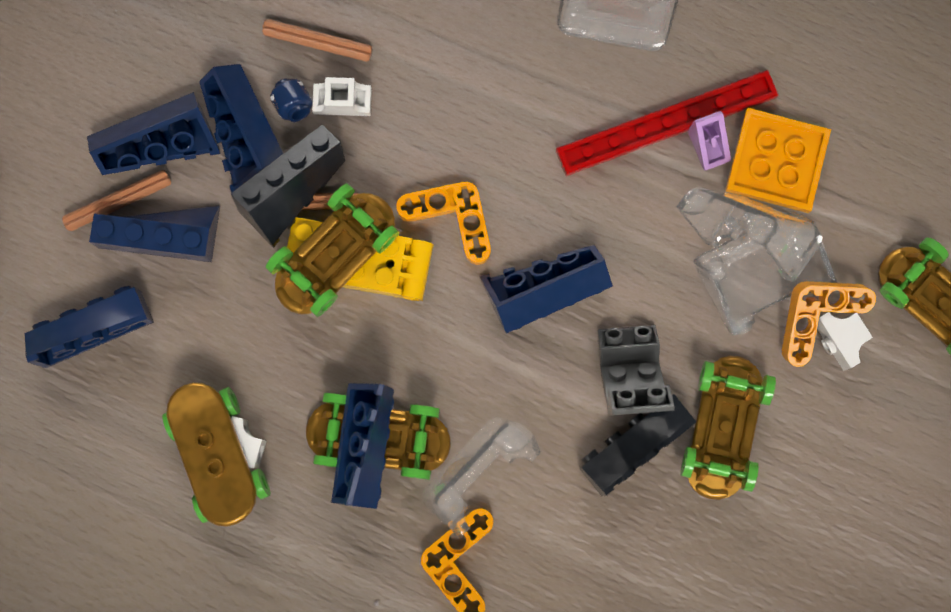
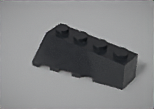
M321 125L231 193L238 212L273 248L280 241L279 237L285 229H290L295 223V217L304 206L307 208L314 200L313 196L320 187L323 188L345 162L341 142Z
M675 394L672 395L674 402L673 411L650 412L646 416L639 413L627 423L631 427L622 435L619 431L615 432L604 441L607 447L598 453L594 449L581 459L584 465L579 469L601 496L610 494L614 490L613 487L615 485H619L635 473L639 466L649 462L660 452L659 450L667 447L696 423V420Z

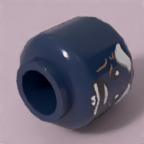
M285 78L278 81L270 95L271 102L278 115L283 120L298 122L306 118L313 104L308 90L298 79Z

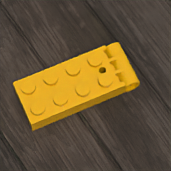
M295 217L296 221L291 226L287 247L294 253L323 222ZM397 236L382 253L376 252L343 287L413 301H423L434 244L422 240H413L409 237ZM393 262V267H387L388 263Z

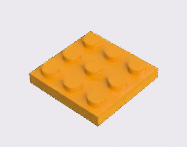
M747 108L725 191L810 213L831 129Z

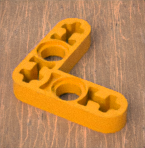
M460 182L408 193L398 199L396 204L398 215L407 222L456 212L467 260L472 264L481 265L489 259L491 255L490 242L479 193L473 183ZM463 189H467L468 193L474 194L470 197L471 208L477 206L478 210L465 209L463 198L458 199L457 197L462 194ZM440 194L446 199L443 208L434 209L430 206L429 201L433 195ZM425 197L427 212H423L422 206L414 208L411 215H408L406 210H401V208L406 207L407 201H411L412 205L421 204L420 198ZM468 216H475L479 219L480 226L474 231H469L463 225L464 220ZM483 234L484 237H478L480 248H485L486 251L482 252L481 258H477L475 254H470L469 252L474 250L473 239L467 241L466 237H476Z
M810 281L797 284L791 295L782 345L783 358L796 367L807 364L812 357L820 312L867 313L876 303L875 293L861 284ZM839 290V300L835 304L830 305L828 303L829 295L831 292ZM811 292L819 296V300L815 297H807L806 300H803L802 297ZM849 295L853 298H860L862 295H865V298L857 303L849 299ZM807 317V327L802 331H797L796 323L798 320ZM798 348L802 349L801 353H796L795 357L792 355L793 351H798Z
M482 508L470 512L429 546L421 556L422 567L458 612H465L464 610L467 605L462 598L459 603L454 598L461 595L466 587L471 590L466 596L472 602L478 600L480 602L477 606L478 611L485 612V602L482 596L454 563L458 557L492 529L493 517L489 511ZM475 514L479 516L485 514L488 517L486 520L488 527L484 530L481 527L475 529L472 533L477 535V537L471 540L470 535L465 529L461 528V525L466 522L469 528L475 522L473 518ZM454 532H460L466 538L465 546L458 550L453 549L449 544V537ZM443 541L446 549L454 554V556L448 559L447 554H445L439 560L441 563L440 567L437 568L435 565L429 567L427 565L429 560L427 554L430 552L434 555L439 553L442 548L438 544ZM449 575H457L462 581L461 588L456 592L448 591L445 587L444 582Z

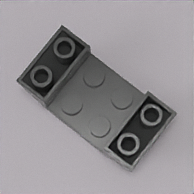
M656 325L598 329L601 377L608 415L673 411L674 402L670 385H664L659 363L660 342Z

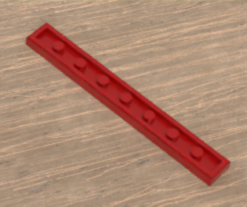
M766 70L556 148V153L565 176H569L687 132L694 120L719 111L723 113L725 118L747 108L776 99L779 95L769 71Z

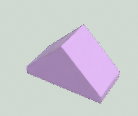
M719 111L694 120L688 133L702 168L706 171L730 162L731 156L723 113Z

